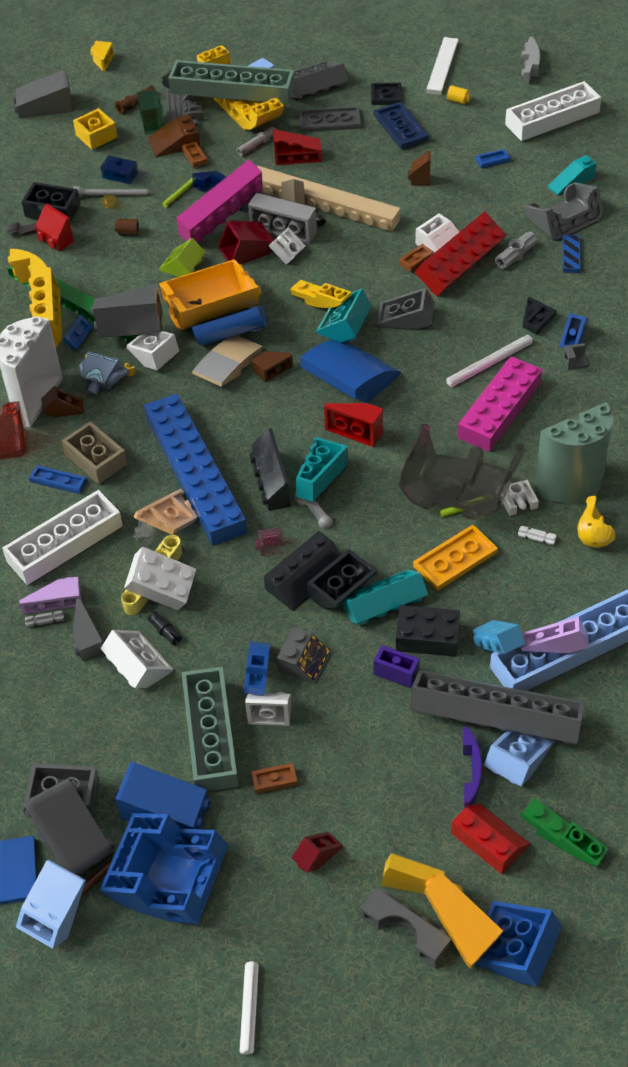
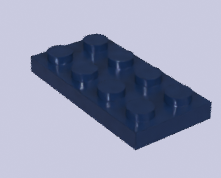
M401 102L374 110L375 118L400 149L428 141L429 135Z

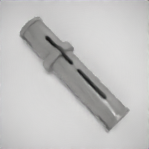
M271 126L264 132H259L256 137L240 147H237L236 151H239L237 154L242 157L262 143H267V140L273 137V129L275 128Z

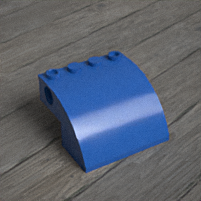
M133 813L99 891L115 902L139 913L171 922L198 924L229 844L224 841L216 830L181 829L168 814Z

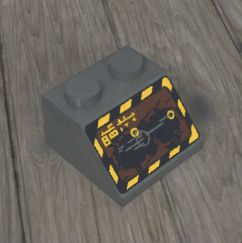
M293 627L277 656L278 671L315 684L331 654V650L313 633Z

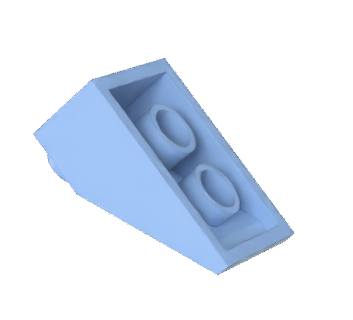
M508 730L491 745L484 766L493 773L505 777L511 783L522 786L532 776L555 740H547L531 734L522 735L519 732Z

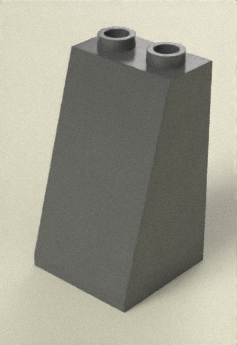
M66 69L15 89L16 95H13L15 113H18L19 118L73 112Z
M153 284L94 299V304L91 306V315L95 317L94 329L98 331L99 338L161 332L163 311L158 285Z

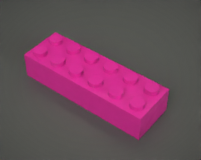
M247 160L177 217L179 236L185 241L193 238L199 244L218 225L225 223L228 217L236 214L243 205H247L256 193L260 194L262 192V171L250 160Z
M511 356L458 423L457 438L490 452L540 386L543 369Z

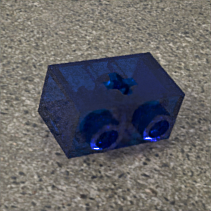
M108 155L100 166L102 178L131 185L138 175L137 161Z

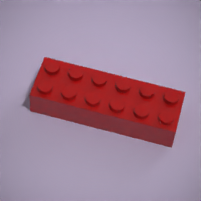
M484 211L426 259L414 273L438 297L499 245L507 234Z

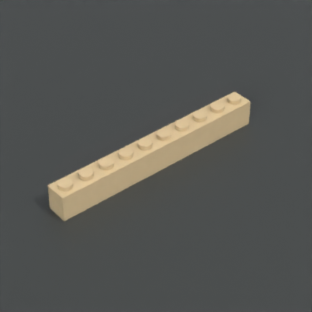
M257 166L262 171V192L282 199L281 182L296 179L304 182L305 204L388 231H393L400 221L399 207Z

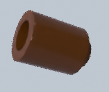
M118 219L115 222V232H118V235H138L139 220Z

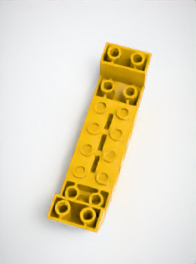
M223 45L196 55L198 62L231 65L230 52ZM214 97V100L243 130H250L278 119L284 109V105L277 98L262 102Z
M10 249L8 263L10 267H13L14 276L18 278L20 283L29 282L31 291H29L30 300L32 301V304H30L31 314L33 317L38 316L49 319L55 347L57 348L63 337L60 288L51 267L47 268L45 263L36 255L24 250Z

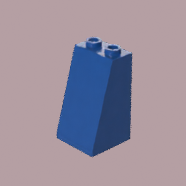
M130 762L116 796L121 820L130 821L133 813L168 814L181 829L201 830L204 822L202 816L204 811H208L210 807L207 789L135 762Z

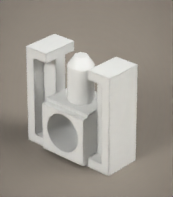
M288 227L269 247L285 264H288L305 245Z
M528 480L499 487V496L509 516L517 514V505L515 503L518 504L520 509H526V499L530 505V510L538 508L539 501Z

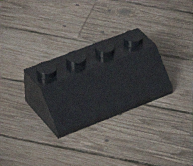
M270 428L251 445L252 453H249L251 464L255 463V466H253L254 475L259 477V480H257L258 489L263 491V494H261L263 505L267 504L268 511L290 507L289 482L272 428Z
M318 531L264 575L265 590L293 611L309 598L307 582L342 554L331 539Z

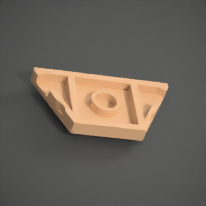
M179 489L136 511L134 518L173 535L193 524L197 519V515L191 508L189 500H184L183 490Z

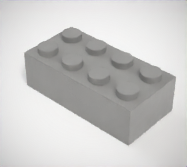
M256 193L248 204L249 221L262 222L270 235L279 236L289 227L302 243L310 244L317 233L315 207Z

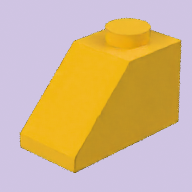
M96 41L91 47L90 53L93 56V61L102 71H106L114 56L113 44L111 42Z

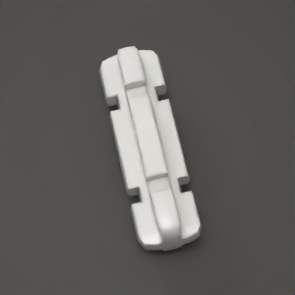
M521 526L518 531V536L522 538L528 537L530 540L542 543L545 541L549 545H554L556 541L555 534H546V532L541 530L528 529V527Z

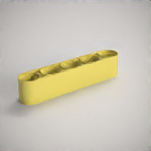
M177 535L166 536L155 552L178 561L182 555L180 538ZM125 590L121 596L123 609L128 615L138 614L149 600L128 590Z

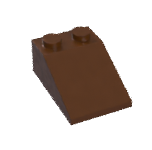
M183 115L173 119L148 137L156 157L182 151V145L195 141L200 147L199 133L190 115Z

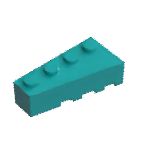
M315 436L309 455L306 456L305 463L301 466L296 477V497L313 502L348 465V446Z

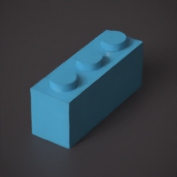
M492 620L473 629V640L476 646L481 649L505 654L525 644L518 624Z

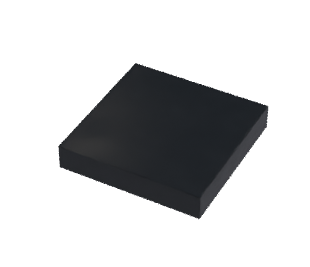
M371 83V105H392L401 102V83Z

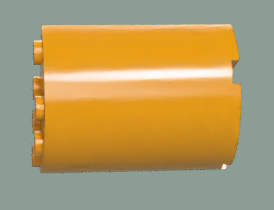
M235 259L159 283L164 301L169 304L170 317L180 331L248 309L252 306H257L259 304V295H262L260 286L255 284L254 279L249 277L248 272L244 271L242 265L238 264ZM200 298L202 300L201 305L187 303L190 301H198V299Z

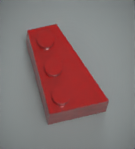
M273 129L275 165L322 162L320 138Z

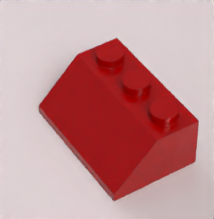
M480 803L466 807L451 824V834L501 875L530 846L527 840Z

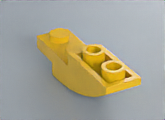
M303 280L297 282L290 289L291 294L303 298L305 304L318 308L337 307L352 295L350 291L327 283L318 286Z

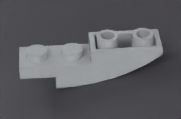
M529 37L528 43L525 42L524 51L521 54L524 66L521 78H523V84L528 85L531 76L538 77L540 51L533 37Z

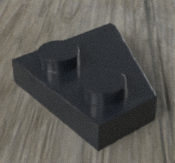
M528 297L522 327L538 334L556 316L557 310Z

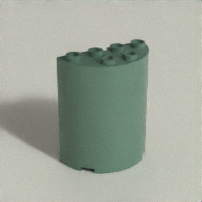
M607 402L580 413L578 420L568 418L541 430L534 491L542 498L550 502L556 501L564 503V505H574L586 502L589 496H595L600 491L613 424V413Z

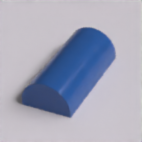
M264 305L199 324L192 327L197 342L200 346L266 327L267 317Z

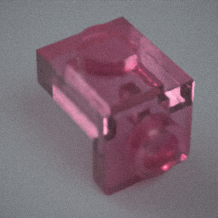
M281 528L258 530V538L255 539L256 550H260L261 557L265 556L264 547L282 545Z

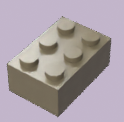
M91 421L61 440L65 456L98 484L127 465L125 450Z

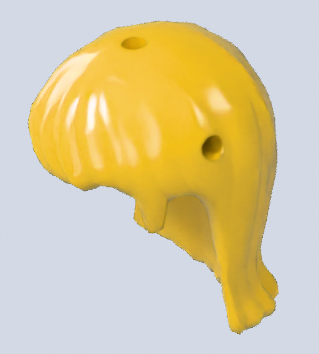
M589 496L586 499L587 508L578 523V537L588 547L601 548L608 546L615 540V530L610 525L604 523V517L595 506L597 497Z

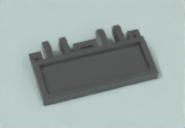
M165 89L167 124L175 118L190 115L195 126H198V120L204 119L205 114L203 113V106L196 105V102L201 101L203 96L171 94L170 89Z

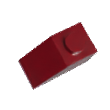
M329 832L307 836L301 841L292 859L301 870L305 872L315 871L335 855L343 845Z

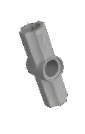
M529 231L519 239L511 240L509 247L495 258L498 268L503 270L514 261L521 260L523 254L537 243L535 234Z

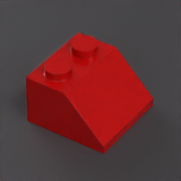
M46 204L36 224V235L41 242L44 241L52 249L55 248L60 252L74 242L68 216Z

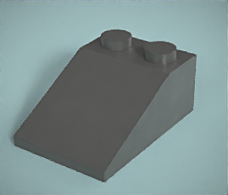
M427 288L380 302L376 325L378 327L402 329L425 328L432 325L435 302Z

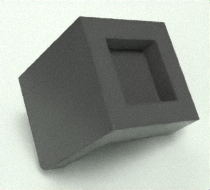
M585 343L564 346L563 359L567 370L588 367L585 357Z

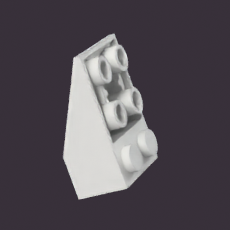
M437 214L416 228L415 244L418 246L424 244L435 253L458 234L459 231L450 220L441 214Z

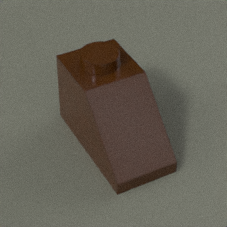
M431 151L425 152L411 164V170H408V180H411V186H430Z
M265 351L252 359L253 371L264 382L293 367V356L291 353Z
M53 386L41 398L42 411L54 417L84 413L83 399L56 386Z

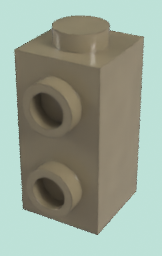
M292 179L281 182L283 200L305 205L303 181Z

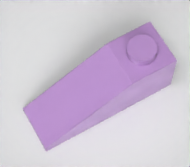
M78 577L58 579L21 599L22 613L30 614L75 607L76 599L80 598L81 600Z
M579 616L522 633L525 644L521 646L522 651L572 653L589 648L588 632Z

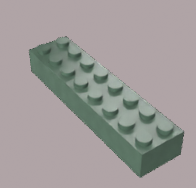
M176 60L169 76V86L171 94L262 102L277 98L282 104H289L295 80L294 70Z

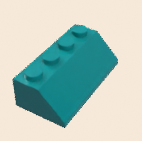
M360 289L352 292V295L344 303L337 307H330L316 330L317 334L340 343L346 340L347 342L354 340L372 307L364 290Z
M407 569L357 589L341 605L351 622L362 625L368 623L372 617L376 616V618L387 615L389 610H399L400 605H405L409 602H420L423 600L422 597L428 595L421 573Z

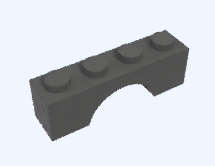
M376 887L360 907V917L378 930L387 925H401L409 929L417 941L416 956L434 969L451 948V938L447 932L442 929H436L428 919L423 916H417L409 906L404 903H398L385 890L381 891Z

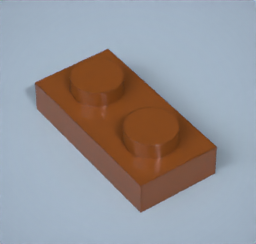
M196 141L182 145V151L193 168L208 164L206 156Z
M421 244L400 258L399 265L412 272L434 254V251Z
M293 763L251 771L255 794L298 785Z

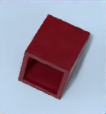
M227 221L218 249L226 261L235 259L238 264H243L269 255L272 250L269 245L274 239L262 222Z

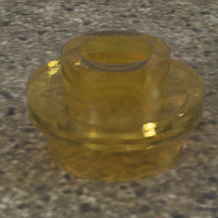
M105 195L101 199V204L107 209L113 208L117 203V199L113 195Z

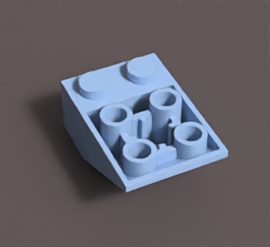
M47 860L21 908L16 928L52 949L67 940L86 880Z

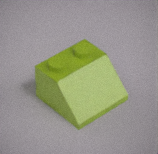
M191 238L175 248L158 270L177 277L193 273L195 271L194 267L203 261L202 257L206 252Z

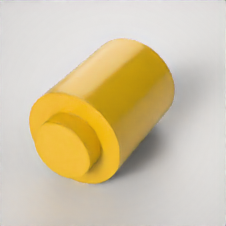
M450 86L447 93L448 101L463 105L470 101L471 94L468 89Z

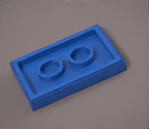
M34 836L0 841V905L25 901L37 880Z

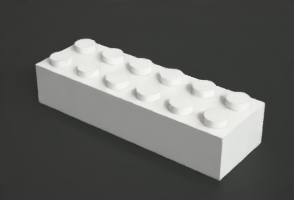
M584 81L506 109L505 125L521 141L599 113L601 96Z
M97 490L4 546L2 549L6 562L28 585L123 527L121 515L118 509Z

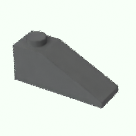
M79 598L76 599L72 635L74 644L72 649L76 656L80 655L82 661L104 653L101 650L103 641Z

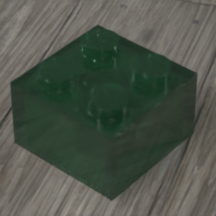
M155 89L137 92L140 117L145 135L153 134L162 126H165L164 118L162 117V104L159 95H156Z

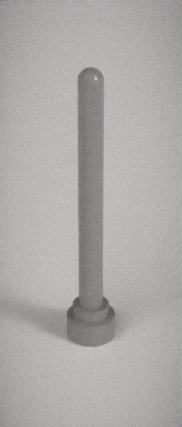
M73 186V188L78 189L80 199L84 196H148L150 193L147 189H84L80 186Z

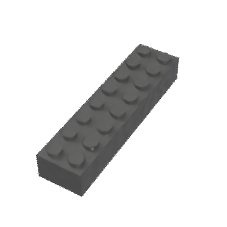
M419 670L412 686L409 710L415 711L418 714H432L438 718L447 717L456 719L459 722L476 723L482 727L491 726L502 731L511 730L522 735L531 734L547 740L555 739L566 744H577L585 702Z

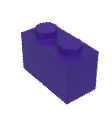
M381 645L373 661L374 675L412 688L419 672L420 659Z

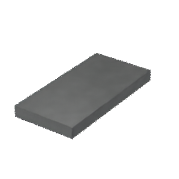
M359 106L299 110L301 132L361 128Z

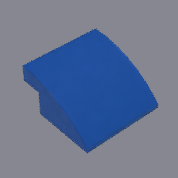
M335 340L326 341L315 346L300 357L303 369L353 399L359 398L365 403H369L401 374L399 370L356 345L347 342V340L341 343Z

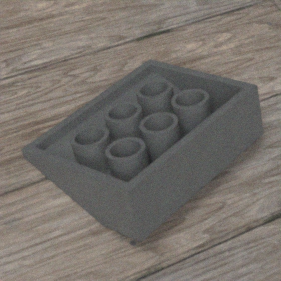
M325 61L294 71L295 86L291 97L297 100L303 98V95L306 94L314 95L318 90L326 91L331 86L339 87L344 85L343 83L348 81L345 64Z

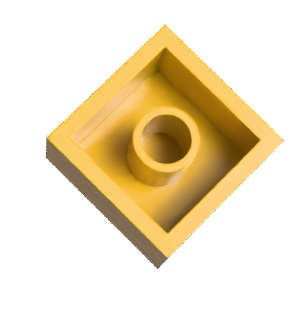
M99 108L73 120L76 136L91 150L118 138L115 122Z

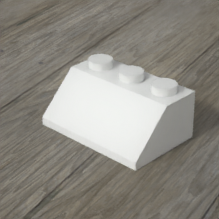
M112 630L101 647V650L106 654V658L117 667L119 673L126 677L129 681L128 683L137 689L150 687L174 670L140 631Z

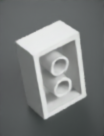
M142 546L134 555L124 589L172 609L179 610L187 602L196 568Z

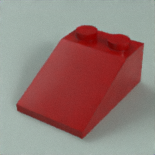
M325 403L324 421L326 431L374 448L383 434L382 408L368 403Z

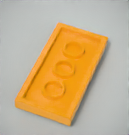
M471 525L413 561V567L438 591L497 554L498 548L477 527Z

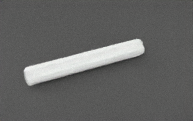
M254 961L245 964L240 1053L245 1055L253 1054L255 1042L259 965Z

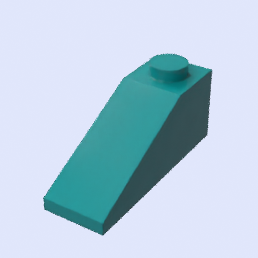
M587 155L573 161L548 185V188L558 196L564 193L565 188L575 182L583 184L595 178L597 163Z

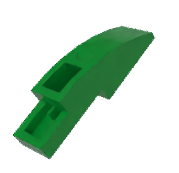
M533 797L520 815V817L538 829L535 833L571 856L595 867L598 866L609 848L572 821L569 824L535 797Z

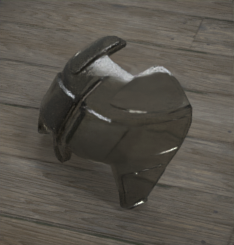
M424 423L418 428L411 445V450L404 462L399 487L413 504L421 508L430 509L436 504H443L466 510L462 515L465 519H482L498 511L503 504L512 481L513 473L522 461L526 449L521 444L514 446L516 452L507 470L483 463L484 450L480 446H474L470 449L468 459L436 454L430 437V426ZM467 483V488L460 499H457Z

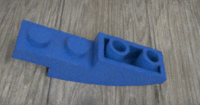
M250 641L244 693L263 696L265 694L270 643Z

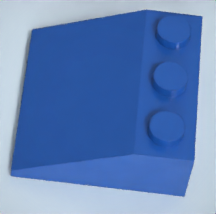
M493 901L487 916L503 932L475 964L517 983L538 986L562 929L561 923L552 910Z

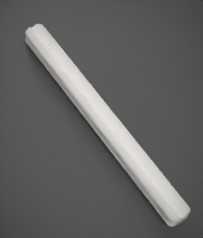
M525 335L447 378V385L454 387L533 343L532 337Z

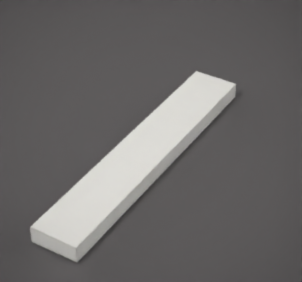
M444 37L427 86L428 94H442L458 45V39Z

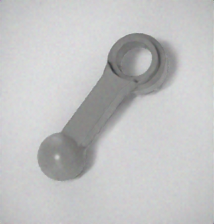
M295 492V502L300 506H308L318 519V525L321 528L328 529L332 527L333 519L325 514L316 500L313 502L296 497Z

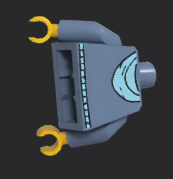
M89 351L85 355L86 358L79 364L81 376L89 385L87 392L97 396L100 388L109 390L112 385L116 384L123 377L135 374V366L130 368V364L125 363V367H123L116 358Z

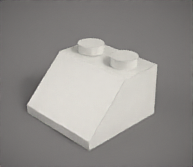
M162 330L159 333L140 334L127 345V349L144 367L154 370L160 369L179 352L175 335Z
M279 692L265 693L264 696L247 695L245 704L248 724L290 726L291 694Z

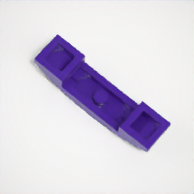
M463 727L462 743L463 755H471L472 783H464V809L475 803L481 778L479 747L468 727Z

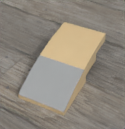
M238 335L226 338L194 368L192 374L216 385L223 386L241 375V370L251 364L252 357L261 353L262 346Z

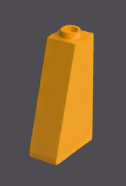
M440 872L437 876L433 874L425 882L427 887L424 893L465 964L471 969L502 935L503 930L443 873Z

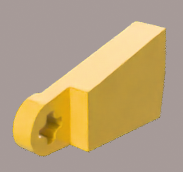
M391 853L385 862L381 886L425 894V888L427 887L425 882L433 874L437 876L440 872L445 874V871ZM453 883L459 890L463 892V888L460 885Z

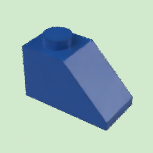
M569 313L559 347L564 348L567 345L580 344L585 335L589 318Z

